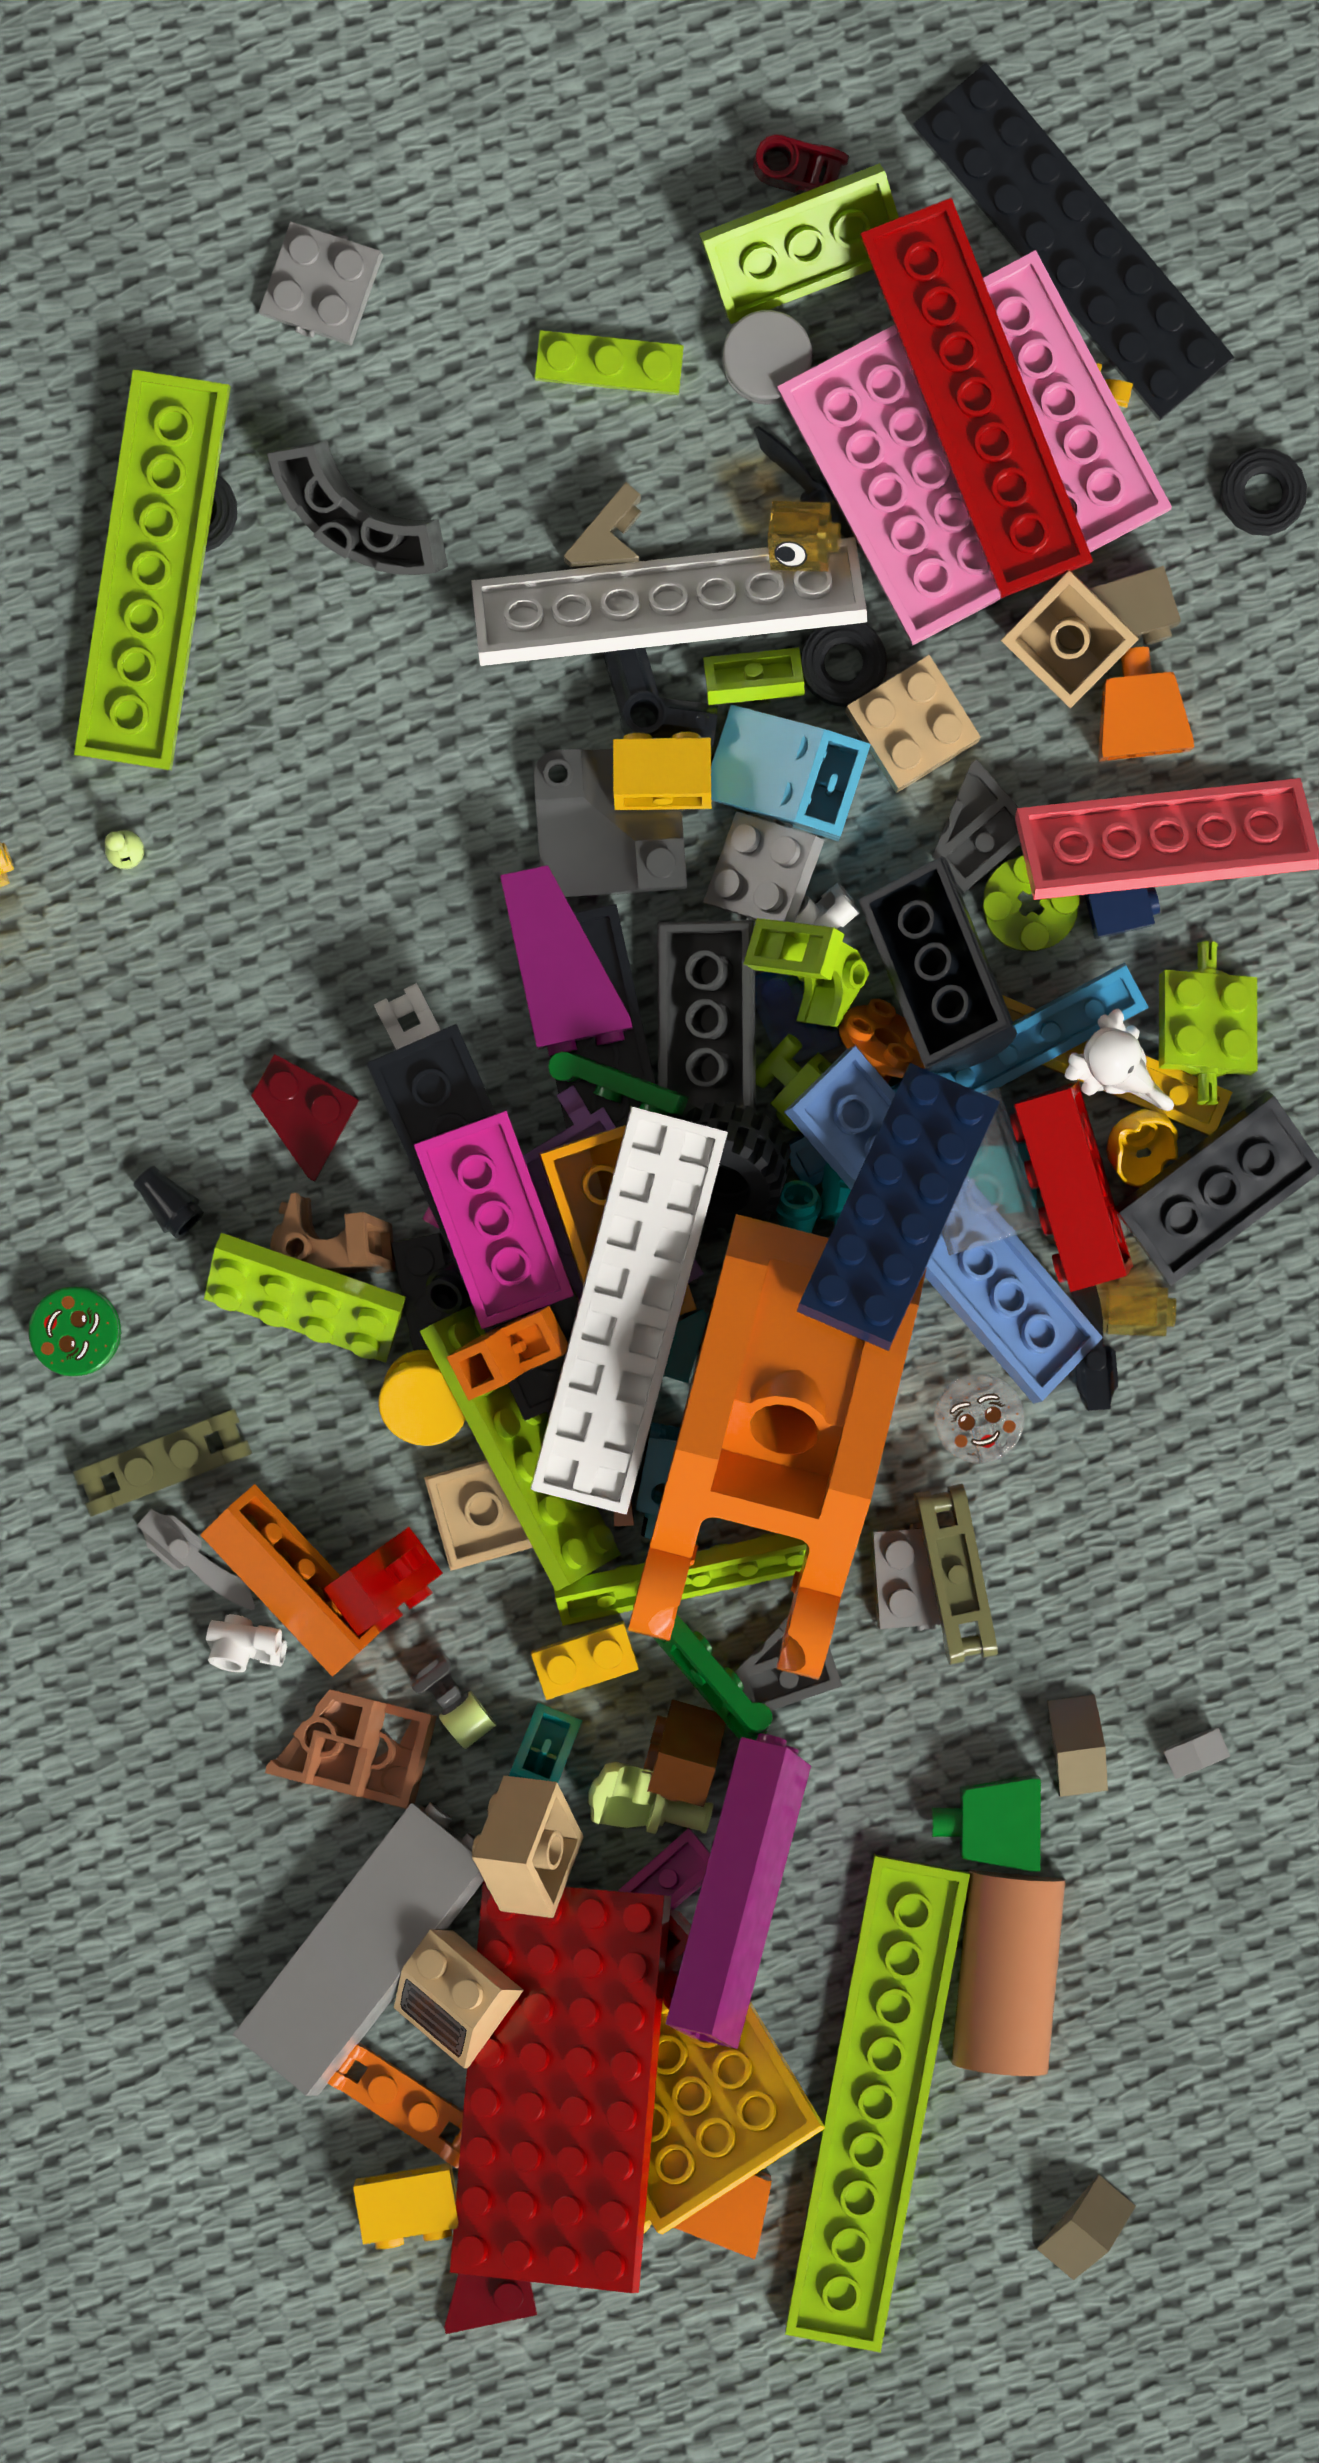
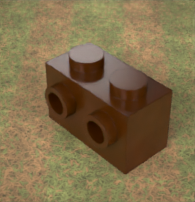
M672 1699L667 1717L657 1715L643 1770L652 1772L648 1792L659 1794L667 1800L683 1801L704 1807L716 1769L726 1723L715 1711Z

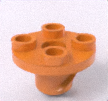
M872 999L868 1005L856 1006L846 1012L843 1022L839 1026L842 1042L847 1049L856 1046L887 1084H889L892 1076L903 1078L909 1063L925 1069L906 1019L896 1014L895 1008L890 1003L881 999Z

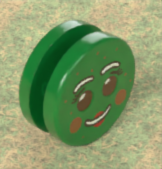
M64 1287L46 1295L35 1307L29 1322V1341L35 1356L51 1371L65 1376L88 1375L103 1368L114 1357L121 1340V1322L113 1304L101 1293L86 1287Z

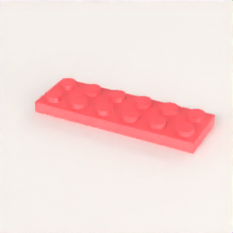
M1301 778L1017 808L1015 816L1033 900L1319 869V847Z

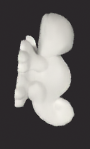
M1120 1009L1113 1010L1108 1016L1102 1015L1098 1019L1100 1029L1087 1041L1084 1054L1072 1053L1068 1060L1069 1066L1064 1076L1070 1080H1083L1081 1090L1089 1096L1103 1090L1110 1094L1130 1092L1164 1111L1172 1110L1174 1107L1173 1100L1156 1085L1147 1070V1059L1143 1048L1137 1040L1140 1031L1133 1025L1125 1028L1123 1023L1124 1014Z

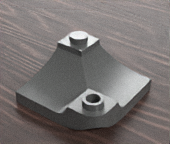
M613 749L554 750L544 754L538 760L534 769L540 867L549 866L565 898L687 889L682 809L615 810ZM554 766L564 767L568 773L565 781L561 783L551 781L549 778L551 768Z

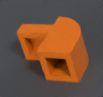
M547 1306L522 1318L521 1316L490 1330L448 1355L447 1359L469 1401L508 1384L530 1369L563 1356L567 1352L568 1342L550 1306Z

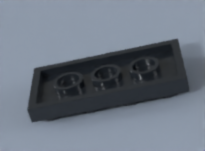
M1267 1091L1115 1206L1114 1210L1163 1279L1172 1286L1319 1174V1160L1276 1097Z

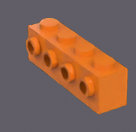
M256 1484L234 1501L200 1534L332 1677L380 1633L375 1625L357 1636L323 1589L340 1577V1574Z

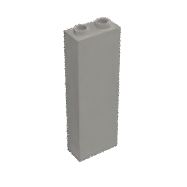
M431 1802L426 1808L415 1803L409 1805L233 2033L238 2040L305 2096H318L333 2074L338 2071L349 2057L350 2052L359 2044L396 1996L402 1968L430 1929L447 1930L484 1881L472 1859V1846L476 1837L468 1832L463 1838L449 1827L453 1819Z

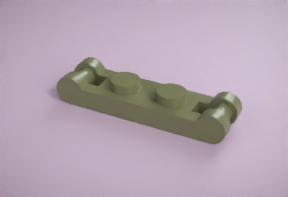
M232 1409L74 1471L73 1474L77 1485L83 1484L89 1502L85 1503L90 1517L252 1454L248 1441H242L236 1424L240 1420L236 1410ZM218 1431L224 1449L212 1454L205 1436ZM114 1472L120 1490L107 1495L101 1477Z
M961 1483L948 1486L947 1492L931 1495L929 1490L915 1493V1506L921 1524L947 1661L949 1665L964 1662L966 1656L981 1654L982 1658L995 1656L998 1654L997 1642L964 1485ZM952 1511L955 1524L939 1528L936 1514ZM975 1621L976 1635L961 1638L959 1624Z

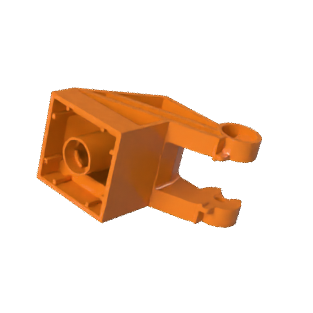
M736 1214L698 1353L628 1631L670 1641L689 1566L694 1565L698 1545H695L702 1521L715 1517L794 1537L807 1544L800 1572L795 1571L791 1591L794 1593L780 1648L777 1669L819 1680L832 1638L841 1595L871 1502L919 1307L926 1269L889 1351L797 1312L801 1298L829 1238Z

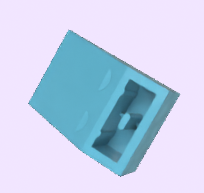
M731 704L711 764V800L764 818L776 819L783 823L787 822L795 828L839 842L871 744L823 728Z

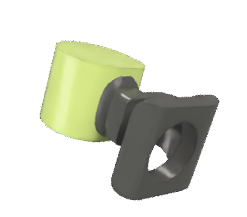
M442 1653L409 1679L410 1685L416 1693L421 1694L427 1690L435 1696L436 1701L443 1708L442 1713L439 1715L441 1722L464 1749H467L496 1726L493 1718L472 1691L468 1693L460 1691L458 1685L451 1677V1664L445 1653Z

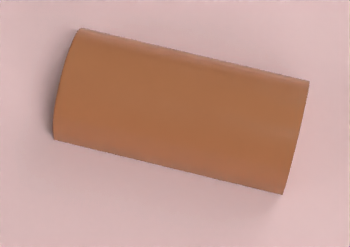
M969 1870L970 1878L966 1896L951 2063L959 2068L983 2073L1011 2076L1046 2075L1049 2069L1066 1879Z

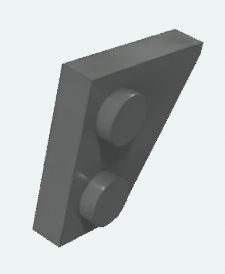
M977 759L969 766L932 855L933 860L941 856L947 859L958 888L963 894L1021 844L1015 821L1016 811L1019 807Z
M788 1617L735 1670L744 1686L743 1692L751 1702L765 1704L770 1710L842 1687L830 1647L819 1680L777 1669Z

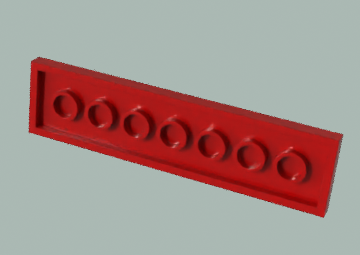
M952 197L860 233L862 243L1000 597H1006L1065 574L1068 571L1091 564L1093 562L1092 556Z

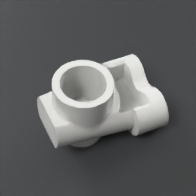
M837 882L821 896L822 899L816 904L808 896H804L795 923L838 929L840 926L844 927L860 912L854 905L855 901Z
M229 1614L225 1616L224 1622L211 1620L206 1641L211 1652L208 1661L213 1666L230 1672H244L249 1658L260 1660V1663L281 1667L285 1660L287 1641L282 1640L281 1629L261 1625L253 1627L254 1623L250 1619Z

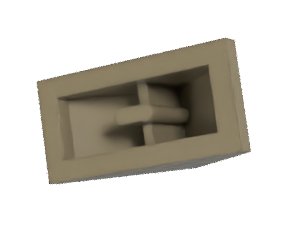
M1095 1694L1047 1700L1059 1796L1108 1791L1106 1747Z
M1098 2174L1036 2249L1071 2279L1075 2280L1110 2251L1136 2205Z

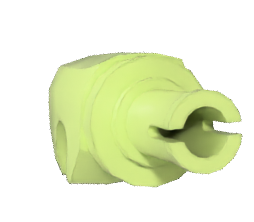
M619 1762L605 1764L599 1776L593 1780L588 1791V1803L590 1805L592 1822L598 1825L606 1824L624 1828L646 1826V1832L656 1834L658 1827L663 1826L664 1822L699 1830L706 1834L713 1810V1803L710 1802L705 1803L704 1807L683 1801L667 1800L659 1794L648 1792L652 1772Z

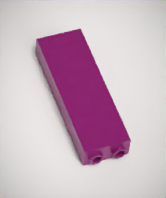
M763 1733L758 1735L757 1740L743 1737L740 1739L666 2020V2025L691 2038L738 2049L811 1769V1765L798 1756L799 1750L787 1746L785 1739Z

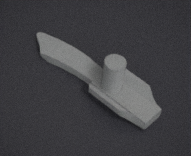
M151 1508L137 1526L144 1534L147 1547L173 1570L184 1569L187 1565L208 1587L219 1595L246 1609H255L250 1588L240 1577L226 1571L198 1552L202 1548L201 1538L174 1515H165Z

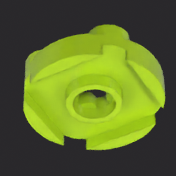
M1024 856L1008 860L994 871L984 888L982 909L988 929L999 942L1014 950L1036 952L1055 946L1069 934L1076 922L1080 901L1079 895L1040 899L1039 904L1044 908L1042 913L1037 915L1034 912H1030L1027 916H1024L1019 912L1022 902L1018 899V896L1022 891L1027 895L1032 894Z

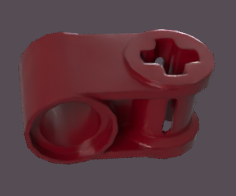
M774 134L760 142L754 156L753 169L757 178L766 185L799 195L838 180L842 166L848 164L850 157L846 153L829 146L810 144L784 135ZM772 150L780 151L787 157L789 166L782 171H772L764 164L763 155ZM822 166H824L826 170L823 181L820 183L819 176Z

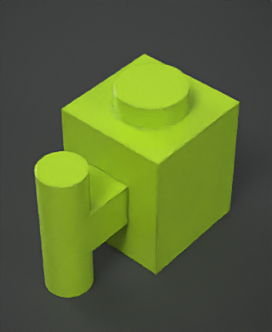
M788 1034L756 1068V1084L761 1088H765L776 1077L786 1086L770 1104L777 1109L776 1115L787 1128L796 1132L799 1130L798 1127L784 1111L832 1064L818 1052L801 1068L792 1058L803 1046L795 1036Z

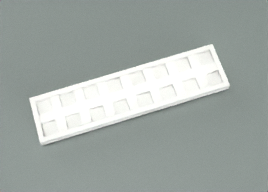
M631 1106L530 1487L531 1490L627 1515L728 1132Z

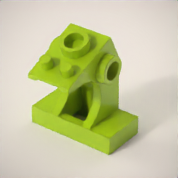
M762 918L756 919L743 963L757 971L797 976L800 981L804 982L805 989L796 1021L838 1027L843 1022L844 1015L870 974L858 950L842 942L844 933L834 927Z

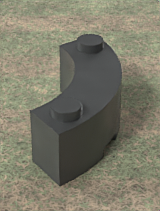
M328 440L281 448L267 454L277 486L291 511H295L314 533L313 536L333 552L345 559L350 558L358 563L375 568L377 571L392 574H430L448 567L439 519L412 520L401 518L381 511L366 502L349 486L341 475L330 452Z

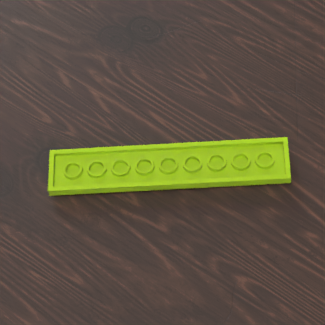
M874 1854L823 2125L825 2129L822 2130L785 2326V2335L881 2353L969 1884V1872Z

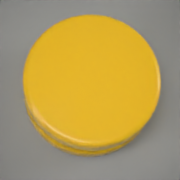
M430 1350L408 1352L395 1360L389 1367L380 1390L378 1406L383 1422L394 1435L411 1444L431 1446L448 1441L460 1431L466 1419Z

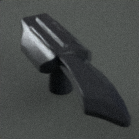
M756 426L754 432L761 450L805 490L800 497L801 501L794 507L796 515L802 520H808L815 515L830 530L848 538L853 532L827 483L821 477L815 480L787 447L766 430Z
M1096 1285L1071 1292L1078 1309L1103 1337V1315ZM1102 1338L1075 1367L1077 1390L1083 1396L1088 1411L1111 1409V1400L1118 1388L1116 1351L1110 1346H1103Z

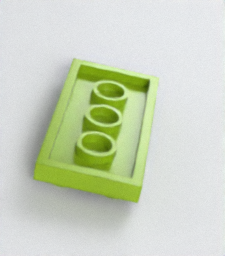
M879 163L701 232L699 236L724 312L729 323L733 324L752 312L770 310L873 270L860 233L898 219L899 216L885 170Z
M224 1233L220 1234L214 1249L204 1300L215 1303L221 1309L238 1311L259 1318L267 1325L284 1327L302 1333L315 1342L330 1343L350 1350L361 1358L376 1359L385 1363L393 1346L406 1298L405 1296Z

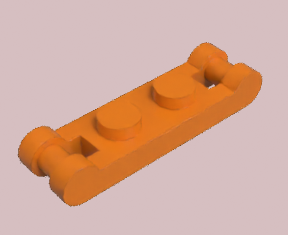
M359 2042L327 2083L358 2101L458 2169L463 2110ZM355 2060L368 2067L359 2082L347 2075ZM449 2121L460 2129L452 2144L440 2136Z

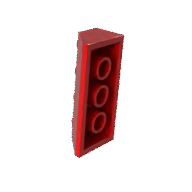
M1079 1081L1018 1101L1015 1104L1017 1113L1010 1115V1121L1017 1142L1025 1141L1031 1160L1024 1161V1168L1031 1189L1039 1188L1045 1206L1038 1208V1214L1045 1236H1054L1059 1252L1052 1255L1058 1281L1060 1283L1067 1281L1070 1292L1127 1276L1133 1267L1119 1215L1114 1210L1116 1205Z

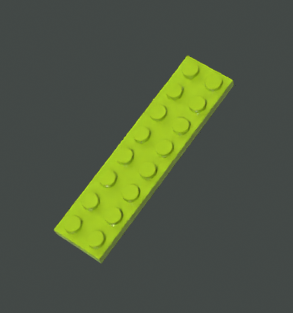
M133 369L74 755L172 771L231 386L229 384Z

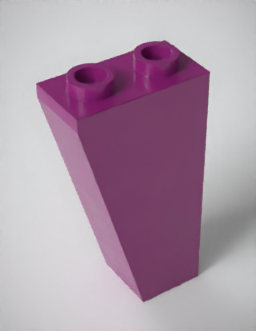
M546 865L500 875L537 1049L547 1048L549 1056H553L559 1052L568 1053L576 1051V1041L595 1037L596 1046L625 1040L623 1031L632 1030L631 1018L549 866Z

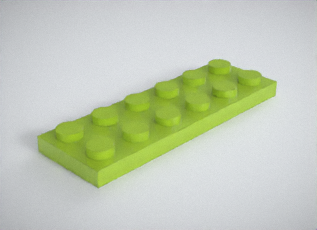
M473 1305L421 1330L420 1333L555 1591L574 1583L621 1555L614 1542L612 1532L605 1525L595 1506L530 1489L549 1419L547 1412L524 1421L508 1384L468 1401L447 1356L485 1334V1330L481 1329Z

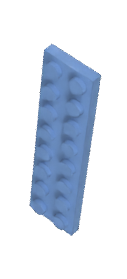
M854 1046L847 1049L784 1112L850 1190H852L896 1093L859 1049ZM966 1178L928 1262L925 1277L1032 1403L1042 1402L1103 1337L971 1181Z

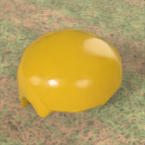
M1147 1109L1136 1110L1122 1118L1112 1128L1107 1142L1106 1152L1108 1159L1125 1184L1140 1188L1162 1172L1164 1165L1168 1161L1177 1160L1178 1130L1166 1114ZM1148 1148L1151 1151L1150 1156L1141 1158L1136 1156L1139 1150Z

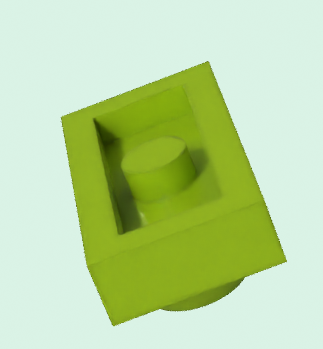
M799 647L703 657L708 705L805 695Z

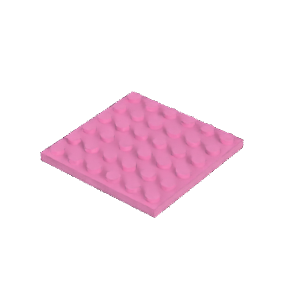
M1035 250L984 277L987 290L1089 551L1092 552L1170 511L1172 506L1037 251ZM895 325L777 386L782 400L912 646L1002 599Z

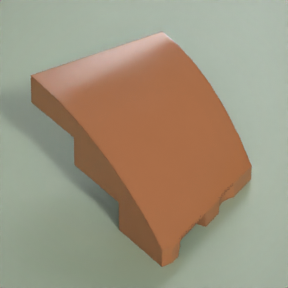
M329 1689L315 1706L313 1715L308 1720L303 1721L293 1733L295 1737L281 1754L268 1763L265 1773L407 1809L411 1803L416 1801L437 1716ZM385 1713L411 1720L400 1744L394 1739L392 1740L389 1735L381 1732ZM381 1737L387 1743L388 1751L375 1758Z

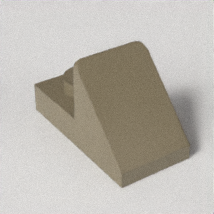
M625 482L563 556L564 563L570 568H584L639 562V556L613 534L617 529L625 534L639 518L642 511L636 506L641 502V494Z

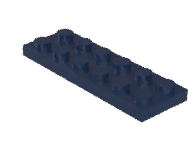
M909 1063L801 1298L797 1312L889 1351L1000 1101Z

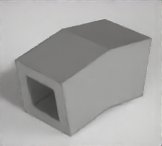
M1219 1728L1208 1729L1164 1749V1754L1175 1780L1230 1757Z

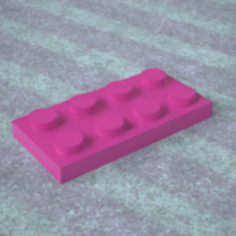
M507 1110L414 1144L481 1329L574 1296Z

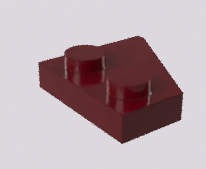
M276 1054L273 1055L251 1095L305 1175L314 1182H316L360 1101Z
M458 2274L444 2326L445 2333L450 2334L537 2315L531 2282Z

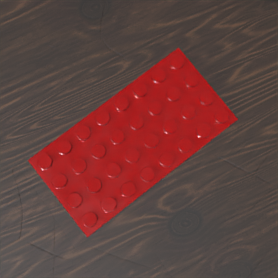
M483 1881L477 1951L524 1991L467 2068L455 2203L458 2226L456 2229H453L450 2273L624 2293H639L671 1896L565 1887L554 1917L548 1918L500 1911L485 1881Z

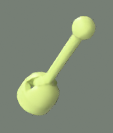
M120 830L110 832L105 838V855L108 861L117 868L131 869L142 860L144 845L139 836L131 831ZM130 857V860L122 862L123 858Z

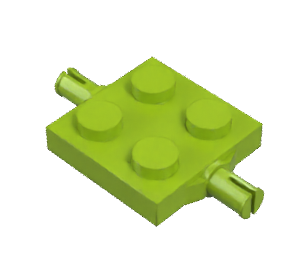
M1202 941L1197 943V970L1190 972L1164 970L1159 974V1068L1183 1070L1193 1076H1197V1104L1204 1105L1206 1103V1106L1218 1104L1217 1077L1226 1074L1253 1075L1258 1071L1257 977L1229 975L1218 971V943Z

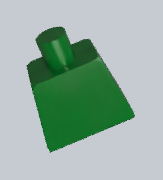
M1027 1775L961 1786L960 1808H932V1837H960V1855L966 1860L1028 1871H1040L1041 1778L1038 1775Z

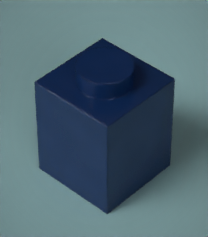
M1155 887L1084 894L1094 939L1151 927L1155 924L1153 915L1160 914V905Z

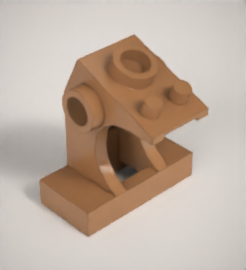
M291 1193L289 1202H282L280 1204L279 1213L284 1214L282 1224H279L273 1232L270 1244L271 1250L339 1274L366 1271L377 1274L396 1272L391 1223L364 1212L344 1214L345 1229L337 1237L322 1240L314 1230L310 1198L302 1197L298 1193Z

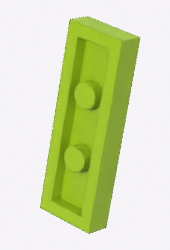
M540 330L535 381L679 395L684 345Z

